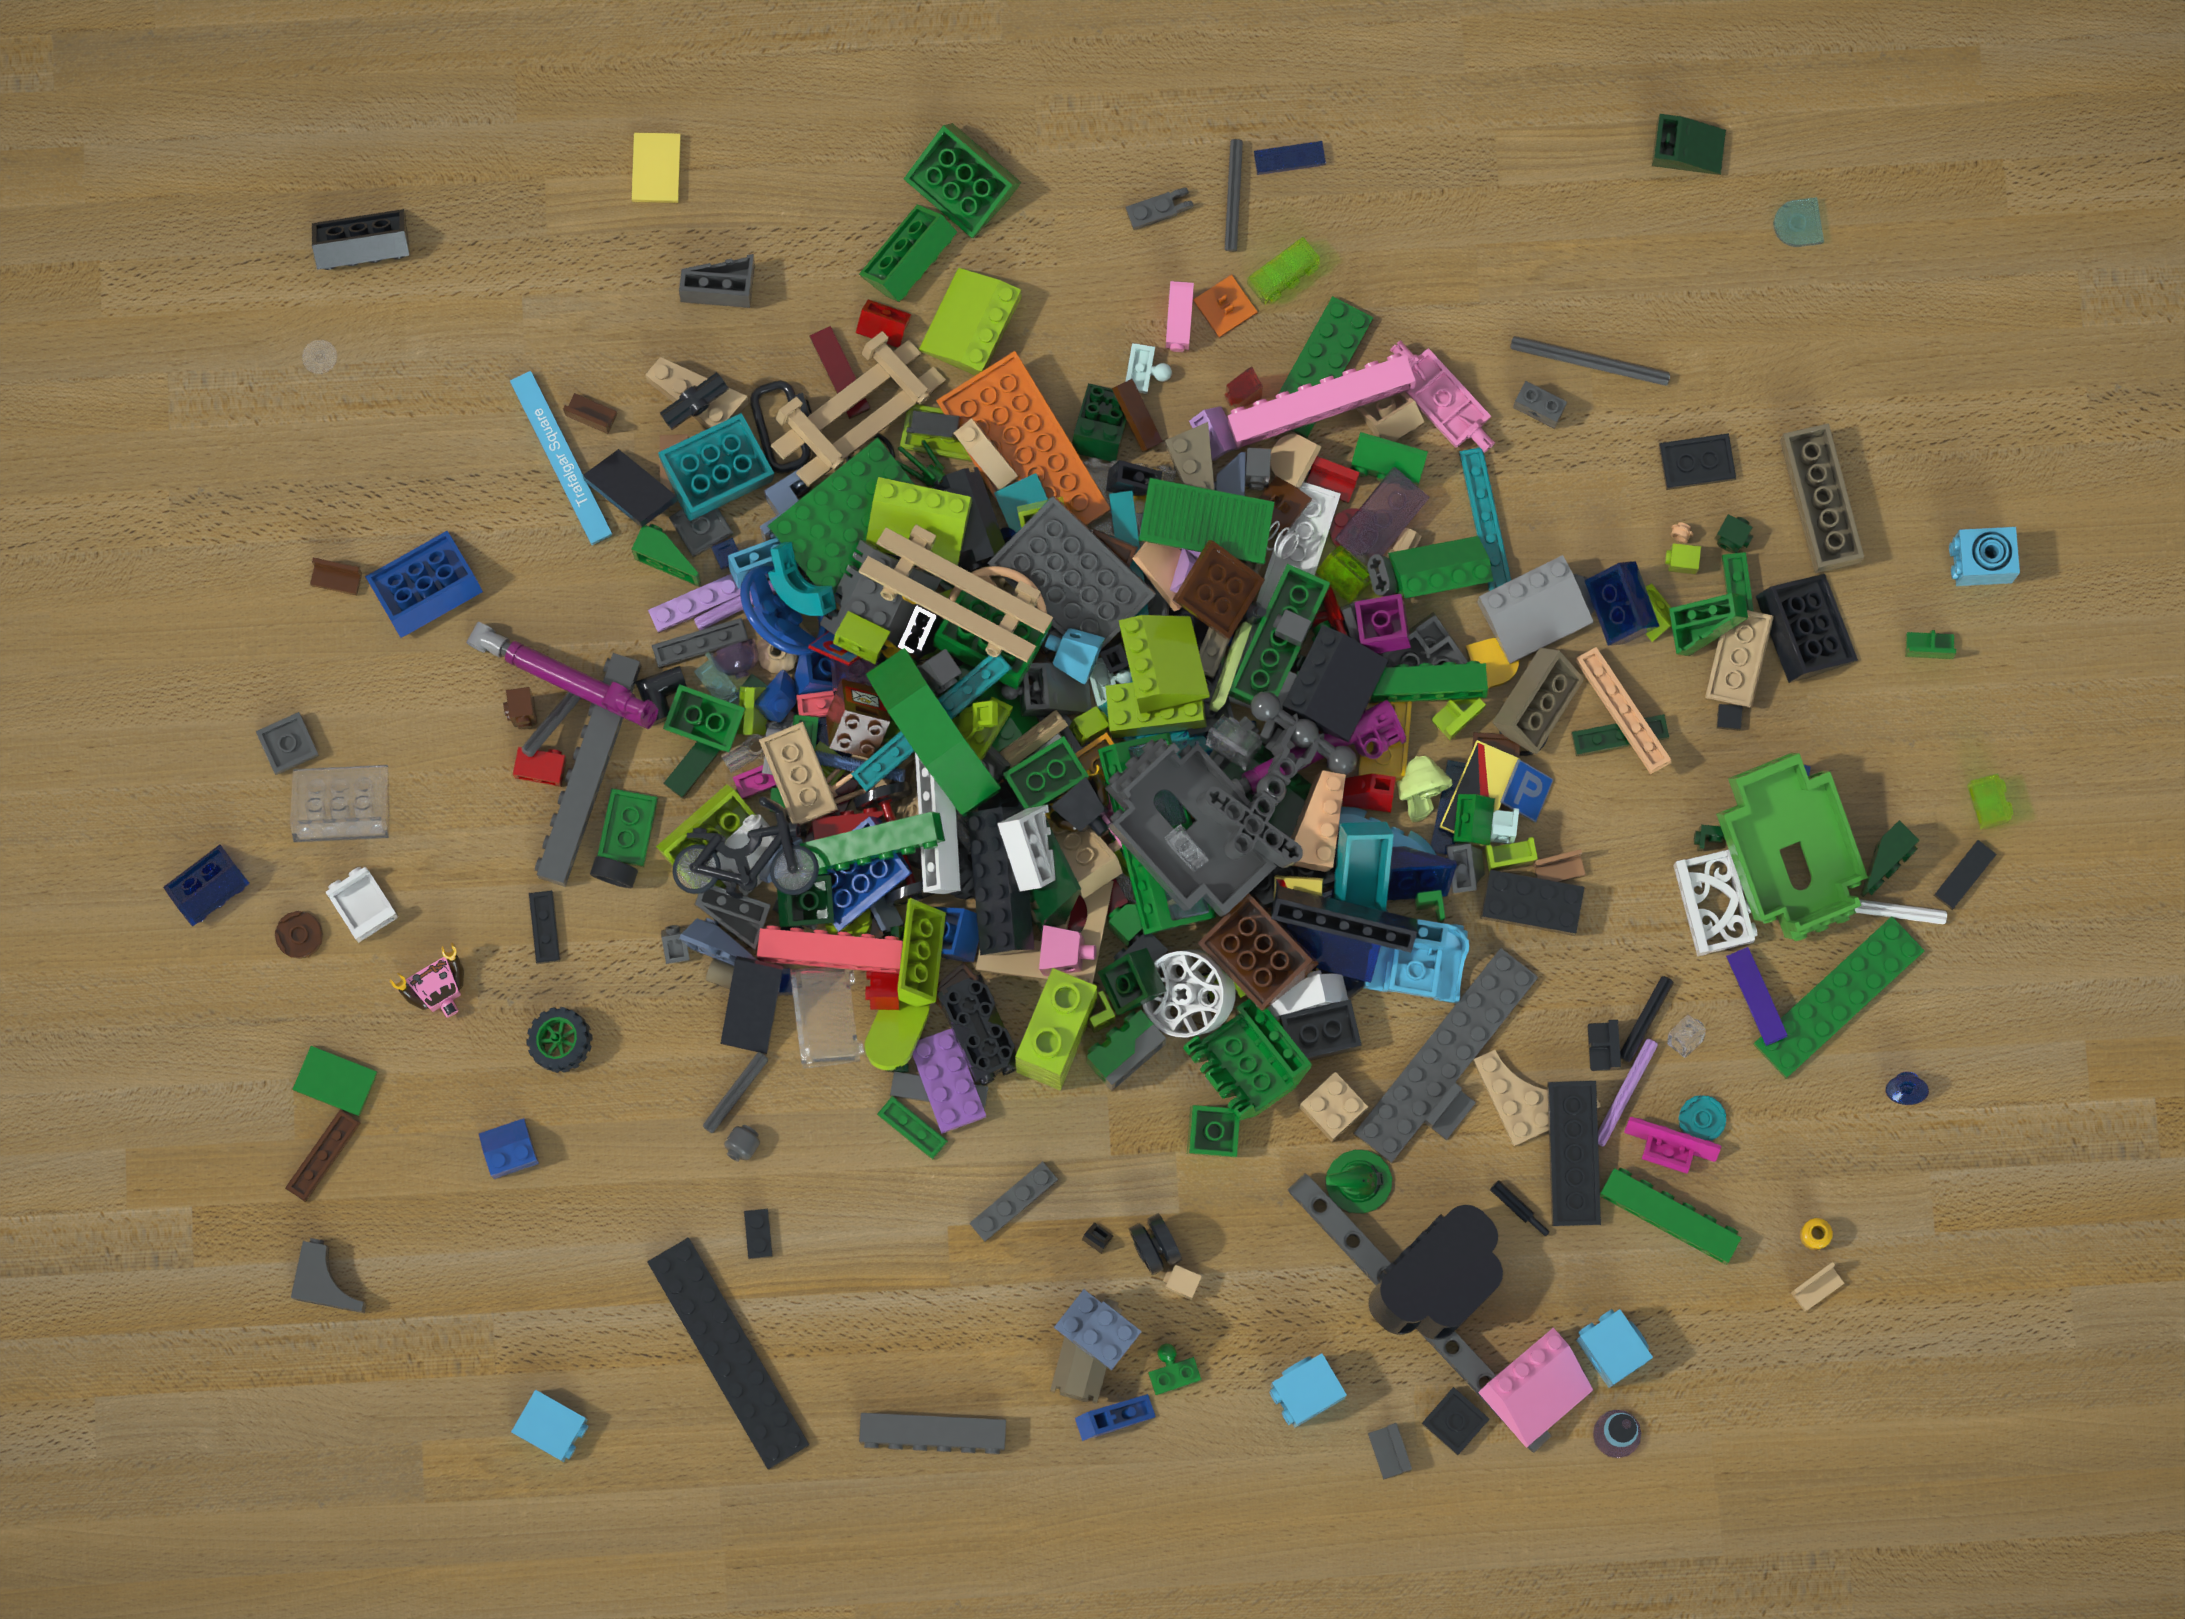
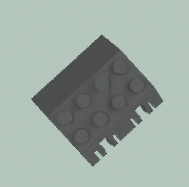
M860 539L856 549L863 553V555L854 552L852 556L855 560L861 562L862 565L869 556L892 569L899 562L898 559L878 550L877 546ZM848 565L846 570L852 575L844 573L836 589V592L842 596L834 594L835 602L842 607L839 612L835 609L827 613L831 617L824 615L820 625L835 635L846 613L850 611L890 631L887 640L898 648L918 604H911L905 601L900 594H897L892 601L884 599L880 594L884 587L883 585L859 573L857 567ZM913 568L908 576L910 579L935 592L941 581V578L921 568ZM883 645L882 650H886L888 647ZM880 653V657L888 659L886 656Z

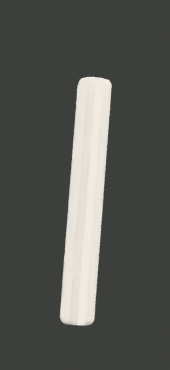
M1860 900L1861 906L1855 908L1856 913L1884 917L1892 916L1893 918L1945 924L1947 920V912L1943 910Z

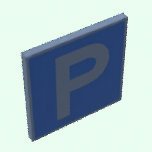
M1518 759L1500 803L1512 810L1514 808L1519 809V814L1533 822H1537L1554 779Z

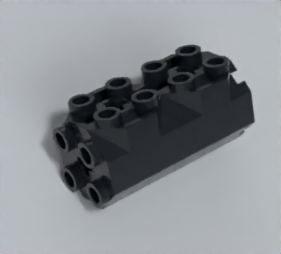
M974 467L975 472H970L969 468H964L942 477V483L939 484L937 480L934 482L935 486L931 487L932 489L972 498L958 563L959 567L970 573L984 567H991L988 561L1005 545L978 467Z
M981 974L976 976V980L970 977L946 988L948 992L943 995L942 991L937 993L939 1003L975 1083L980 1082L983 1086L994 1081L995 1075L1003 1073V1076H1006L1016 1071L1015 1056L1017 1053L1014 1049L1015 1045L1000 1018L992 994Z

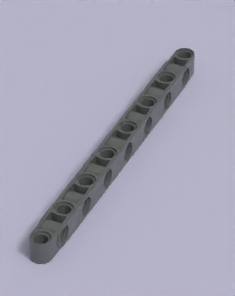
M1304 1173L1287 1189L1288 1192L1361 1271L1377 1285L1380 1282L1377 1277L1391 1263L1326 1193ZM1316 1201H1323L1327 1209L1322 1213L1316 1212L1313 1204ZM1349 1236L1357 1237L1359 1239V1246L1356 1248L1349 1247L1346 1239ZM1455 1331L1449 1337L1440 1340L1430 1339L1422 1335L1490 1407L1478 1393L1482 1389L1479 1386V1379L1487 1377L1492 1380L1496 1375ZM1455 1342L1459 1348L1456 1354L1448 1353L1445 1347L1446 1343ZM1545 1431L1527 1448L1535 1453L1552 1437L1551 1434Z

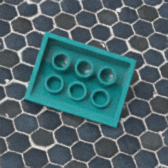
M742 413L658 452L678 502L689 521L771 483L774 477V472Z

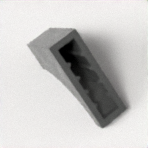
M310 1238V1242L303 1241L291 1298L297 1301L365 1314L366 1303L349 1297L335 1283L329 1267L330 1248L324 1245L323 1240Z

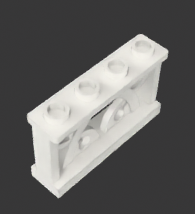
M1729 849L1692 859L1676 861L1673 866L1697 957L1753 943L1755 936L1758 935L1756 925L1750 921L1749 914L1751 910L1747 900L1744 899L1743 888ZM1719 861L1726 865L1727 873L1725 875L1719 874V868L1714 872V877L1709 875L1710 867L1714 862ZM1706 863L1704 874L1688 872V867ZM1730 879H1731V883H1732V887H1733V888H1731L1728 884H1726V882L1729 881ZM1702 883H1705L1703 894H1696L1694 887L1699 886L1702 888ZM1710 885L1722 891L1730 898L1727 910L1720 920L1713 912L1707 909H1698L1697 906L1708 895ZM1737 905H1738V909H1739L1740 916H1739V915H1733L1734 912H1735V910H1736V908H1737ZM1709 916L1715 925L1713 926L1711 921L1708 925L1703 924L1702 918ZM1738 922L1743 927V933L1740 937L1733 938L1725 932L1724 927L1727 925L1729 930L1736 931L1733 924ZM1719 932L1726 940L1725 942L1713 945L1707 944V940Z

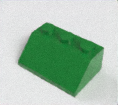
M1360 432L1350 469L1360 472L1359 476L1367 477L1368 475L1377 477L1376 479L1382 483H1390L1391 481L1398 483L1399 487L1406 490L1418 489L1428 452Z

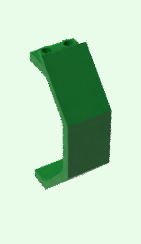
M904 647L866 673V676L886 710L926 769L959 813L965 817L1003 789L963 737L917 667L918 664Z

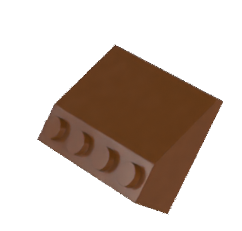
M1248 893L1198 944L1257 1007L1264 1011L1302 981L1319 962L1280 921L1271 919L1272 913L1255 895Z

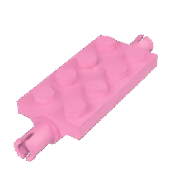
M1401 340L1398 341V345H1394L1390 351L1394 354L1400 353L1401 356L1407 355L1416 382L1413 389L1405 392L1416 402L1417 407L1455 448L1467 438H1472L1484 453L1487 452L1488 448H1491L1495 442L1483 431L1482 425L1491 418V415L1429 348L1417 356V354L1413 355Z

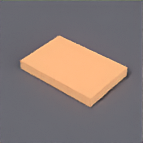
M1145 542L1132 559L1173 611H1177L1182 606L1173 601L1176 593L1171 591L1170 588L1181 550L1179 548Z

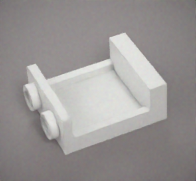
M367 867L355 868L348 874L350 877L342 882L341 880L333 882L329 885V890L326 891L327 896L358 943L398 918V915Z

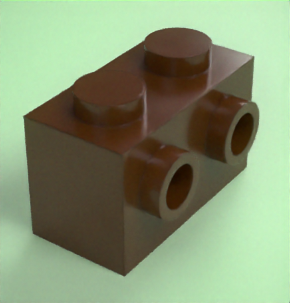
M530 687L506 690L507 702H503V707L507 720L511 721L513 726L518 727V729L532 728V724H538L534 695Z

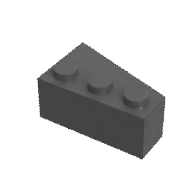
M754 254L737 260L727 259L725 262L711 265V263L681 269L680 302L750 308L755 270Z

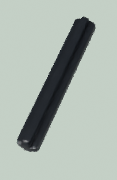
M1665 976L1660 978L1620 1051V1058L1622 1060L1630 1062L1633 1059L1674 984L1670 978Z

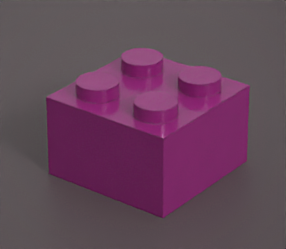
M1402 594L1355 602L1360 644L1377 654L1411 648Z

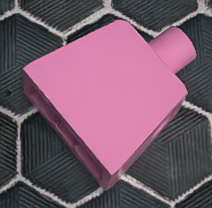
M1043 926L1039 970L1043 976H1049L1052 968L1066 974L1080 972L1083 959H1096V945H1084V938L1079 932Z

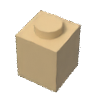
M1175 1265L1173 1270L1168 1268L1163 1282L1167 1283L1165 1289L1192 1300L1202 1276Z

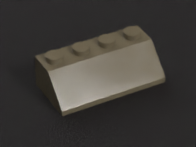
M1539 648L1492 723L1505 737L1528 751L1537 754L1584 681V678L1559 650Z

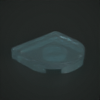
M1817 197L1788 201L1778 209L1774 217L1773 226L1777 237L1783 243L1793 247L1824 243Z

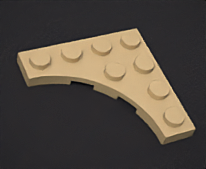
M1496 1050L1473 1059L1513 1147L1549 1131L1548 1092L1546 1089L1535 1087L1517 1077L1505 1066ZM1597 1099V1109H1598V1108H1600L1601 1106H1600V1103H1599V1101H1598V1099Z

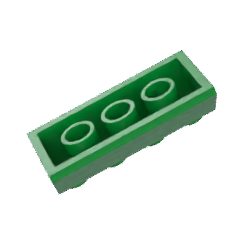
M917 204L859 275L886 297L900 302L907 296L912 286L922 278L927 268L937 260L942 250L951 243L957 231L942 214Z
M1478 536L1388 553L1397 582L1395 594H1402L1403 599L1493 582L1490 559Z

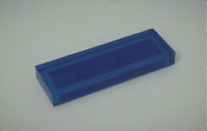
M1322 141L1255 150L1253 152L1257 175L1326 165Z

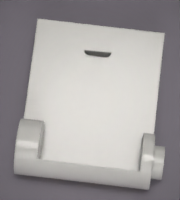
M752 814L726 840L725 845L732 849L742 848L749 843L748 831L770 826L761 815ZM776 835L763 837L761 845L752 854L747 856L750 869L755 865ZM720 852L717 853L722 870L739 873L735 859L727 858ZM714 858L709 863V867L716 868ZM759 875L757 876V886L762 882V880H760ZM722 881L726 887H731L732 883ZM739 886V891H741L744 896H747L751 892L745 891Z

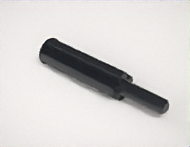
M1498 1180L1492 1185L1490 1191L1525 1223L1527 1221L1530 1222L1542 1235L1547 1236L1549 1234V1230L1533 1216L1534 1212L1502 1182Z

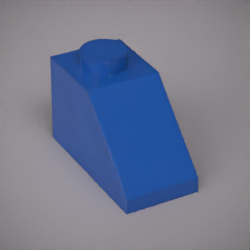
M781 670L755 700L754 707L767 720L781 722L795 706L797 698L795 681L785 670Z

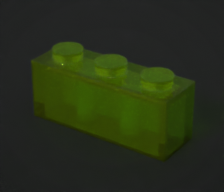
M1302 237L1250 275L1247 279V284L1264 305L1269 301L1273 303L1282 296L1281 292L1285 289H1293L1300 283L1299 279L1305 274L1310 276L1317 271L1320 257L1306 239Z

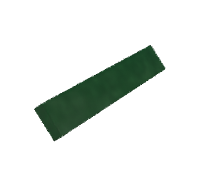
M751 673L742 686L767 687L768 685ZM740 688L729 701L738 706ZM696 742L663 784L683 799L721 750Z

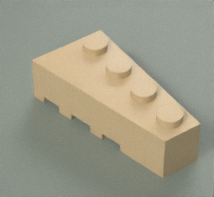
M661 357L645 374L647 382L672 402L677 401L686 389L694 385L698 386L708 379ZM729 388L728 391L712 401L703 413L693 418L709 429L740 414L749 404L748 396Z

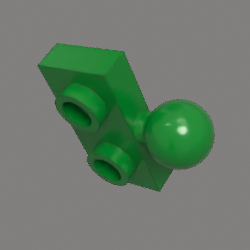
M1165 1343L1158 1348V1358L1165 1362L1166 1366L1148 1372L1155 1395L1201 1380L1194 1357L1175 1363L1174 1359L1177 1352L1172 1344Z

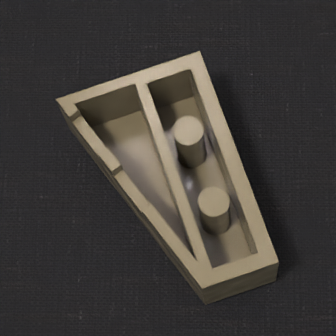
M1208 422L1165 440L1166 449L1182 484L1214 490Z

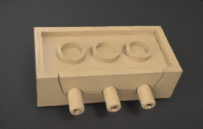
M1046 817L1081 887L1079 894L1083 899L1123 873L1118 858L1114 854V852L1122 847L1117 840L1107 846L1101 839L1109 833L1108 830L1099 837L1091 827L1085 832L1078 831L1073 833L1058 828L1051 819Z

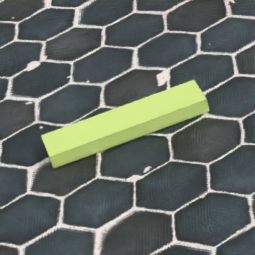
M1243 622L1235 631L1209 709L1218 712L1226 702L1252 624L1248 622Z

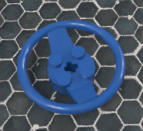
M760 566L748 572L741 584L740 598L744 613L756 632L769 644L783 652L793 655H808L816 652L808 647L812 642L828 632L827 629L820 625L823 616H817L819 631L817 638H814L799 627V624L803 621L801 614L790 608L778 594H773L765 575H768L769 571L775 569L774 566ZM750 592H751L753 604H754V606H755L754 608L752 607V604H751Z

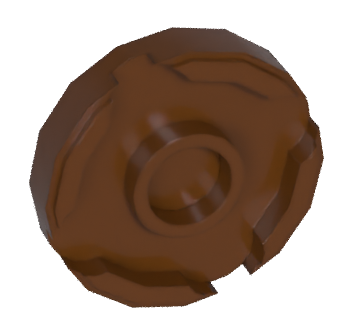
M303 911L288 913L278 922L275 930L276 944L287 956L297 959L309 957L322 944V927L313 915Z

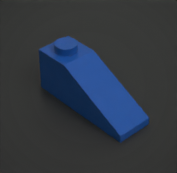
M1146 1394L1086 1412L1076 1417L1075 1421L1081 1439L1085 1441L1155 1418L1156 1416L1149 1395Z

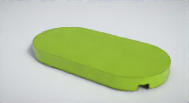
M899 1001V1010H878L865 1040V1053L873 1066L882 1070H894L895 1067L900 1065L902 1067L910 1060L929 1017V1004L915 1007Z

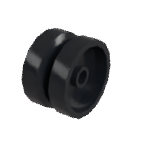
M1159 1213L1149 1217L1147 1220L1151 1234H1148L1146 1228L1140 1223L1128 1228L1134 1241V1247L1152 1276L1163 1270L1164 1265L1160 1257L1161 1254L1171 1266L1182 1261L1178 1247Z

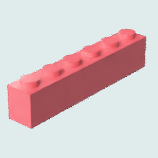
M766 926V929L760 928L757 958L759 961L899 974L903 941H899V938L894 936L877 939L875 935L862 934L861 937H854L848 932H838L837 935H831L824 930H814V933L804 932V929L790 928V931L781 930L778 926Z

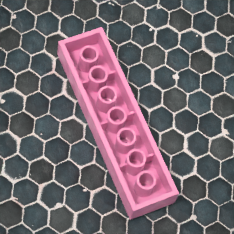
M1393 354L1387 357L1388 361L1378 363V361L1370 362L1364 365L1365 369L1356 371L1355 368L1347 370L1339 378L1334 379L1333 376L1321 379V384L1300 386L1298 392L1289 394V391L1277 394L1274 400L1267 402L1266 399L1254 402V407L1245 409L1243 406L1231 410V414L1228 415V424L1237 449L1413 389L1416 380L1407 355Z

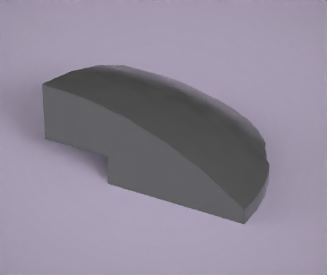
M1434 612L1408 630L1411 648L1379 654L1388 660L1387 668L1400 664H1407L1411 667L1419 666L1423 663L1442 665L1446 662H1455L1456 664H1466L1468 662Z

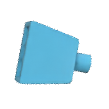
M1069 628L1062 639L1050 634L1045 647L1057 652L1053 661L1055 667L1085 685L1092 675L1105 638Z

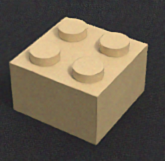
M1335 1072L1300 1104L1299 1108L1333 1142L1367 1111L1368 1106Z

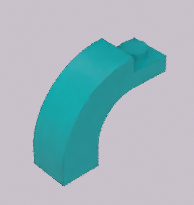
M783 542L770 549L775 568L768 572L770 581L776 593L790 608L809 616H824L836 609L832 586L812 585L799 573L792 542Z

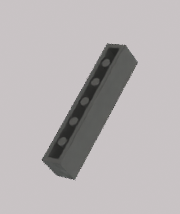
M861 1413L859 1442L864 1444V1448L879 1449V1444L889 1445L888 1449L903 1450V1446H913L914 1451H927V1447H937V1452H951V1448H961V1453H975L976 1449H983L985 1454L999 1455L1000 1450L1005 1451L1006 1420Z

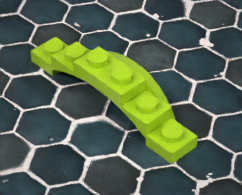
M992 700L973 703V706L965 708L952 719L966 741L976 731L984 730V727L998 726V702ZM891 716L890 724L882 742L890 741L900 732Z

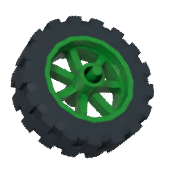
M554 1007L550 1008L547 1012H541L539 1014L540 1017L532 1021L533 1025L527 1032L529 1039H526V1043L530 1049L528 1050L530 1056L534 1058L537 1064L555 1073H559V1071L569 1072L571 1068L576 1069L580 1066L579 1063L581 1061L584 1062L586 1060L587 1052L591 1051L590 1041H592L593 1037L589 1031L591 1030L589 1024L579 1014L564 1007H560V1009ZM560 1024L559 1031L555 1032L552 1027ZM565 1024L570 1025L572 1030L564 1034ZM550 1032V1033H551L550 1038H549V1039H545L547 1033ZM572 1035H574L573 1043L568 1040ZM553 1043V1045L547 1052L545 1049V1044ZM571 1046L569 1051L565 1053L564 1048ZM559 1047L561 1056H552L555 1050Z

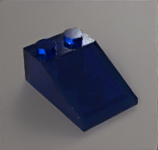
M1406 846L1392 847L1387 900L1416 899L1417 893L1441 890L1442 897H1448L1457 862Z

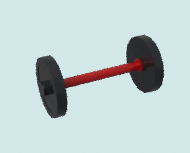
M898 782L876 787L854 799L856 810L863 811L868 808L882 807L886 822L895 821L891 803L912 794L910 782ZM903 855L909 869L912 872L907 855ZM912 872L905 878L907 886L885 895L887 907H895L907 904L910 898L920 902L924 898L936 893H924L923 881L915 882Z

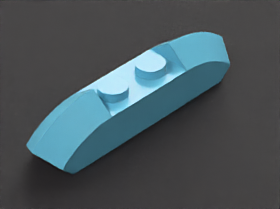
M1341 807L1338 830L1340 829V823L1381 821L1372 817L1369 820L1366 819L1367 811L1354 807ZM1391 827L1394 834L1393 856L1420 868L1438 860L1433 848L1420 835L1410 831L1407 837L1404 835V831Z

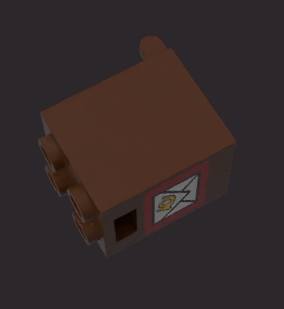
M841 679L826 715L829 748L865 758H870L879 750L890 724V716L873 687Z

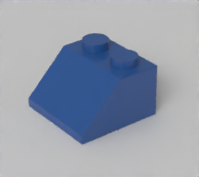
M934 907L946 912L941 957L955 961L974 962L979 942L977 913L963 908Z
M524 1118L479 1133L483 1154L493 1179L539 1164Z

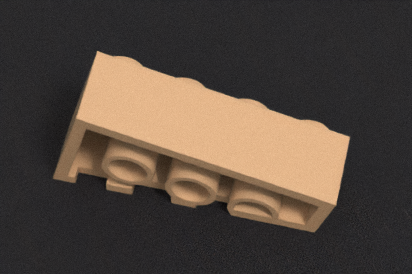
M1323 770L1315 776L1303 810L1298 817L1293 835L1290 837L1301 846L1303 856L1291 866L1323 872L1333 868L1345 774Z

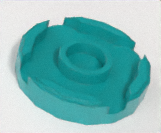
M1704 1095L1694 1096L1687 1100L1680 1109L1678 1116L1679 1127L1683 1133H1688L1699 1139L1713 1141L1725 1129L1726 1112L1721 1103L1715 1098Z

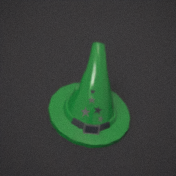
M1355 1149L1341 1154L1332 1162L1327 1171L1326 1188L1330 1199L1339 1208L1349 1213L1364 1214L1374 1211L1386 1201L1391 1192L1392 1175L1389 1166L1380 1156L1368 1150Z

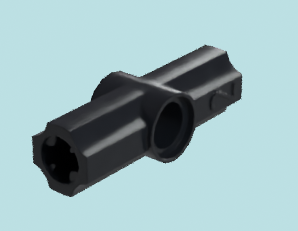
M716 372L698 386L694 385L686 389L679 396V399L662 410L660 415L668 427L673 430L691 416L696 417L703 413L712 401L728 391L729 388L722 377Z

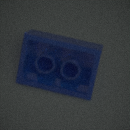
M218 845L163 888L193 927L195 924L202 922L215 909L222 907L235 894L242 892L250 883L224 848Z

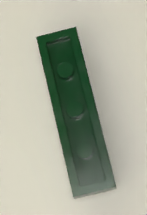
M1664 714L1644 718L1658 740L1669 738ZM1617 723L1571 733L1576 756L1631 746Z

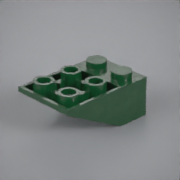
M1659 114L1651 166L1721 175L1726 130L1683 116Z
M1088 383L1074 430L1072 444L1080 455L1116 463L1127 419L1111 388Z
M1900 820L1882 836L1875 846L1867 872L1868 878L1865 879L1862 888V897L1867 893L1873 895L1885 882L1882 878L1885 876L1889 879L1901 866L1899 862L1902 860L1905 863L1918 850L1915 845L1920 840Z

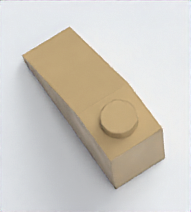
M971 418L954 432V435L999 490L1005 488L1019 477L975 420Z

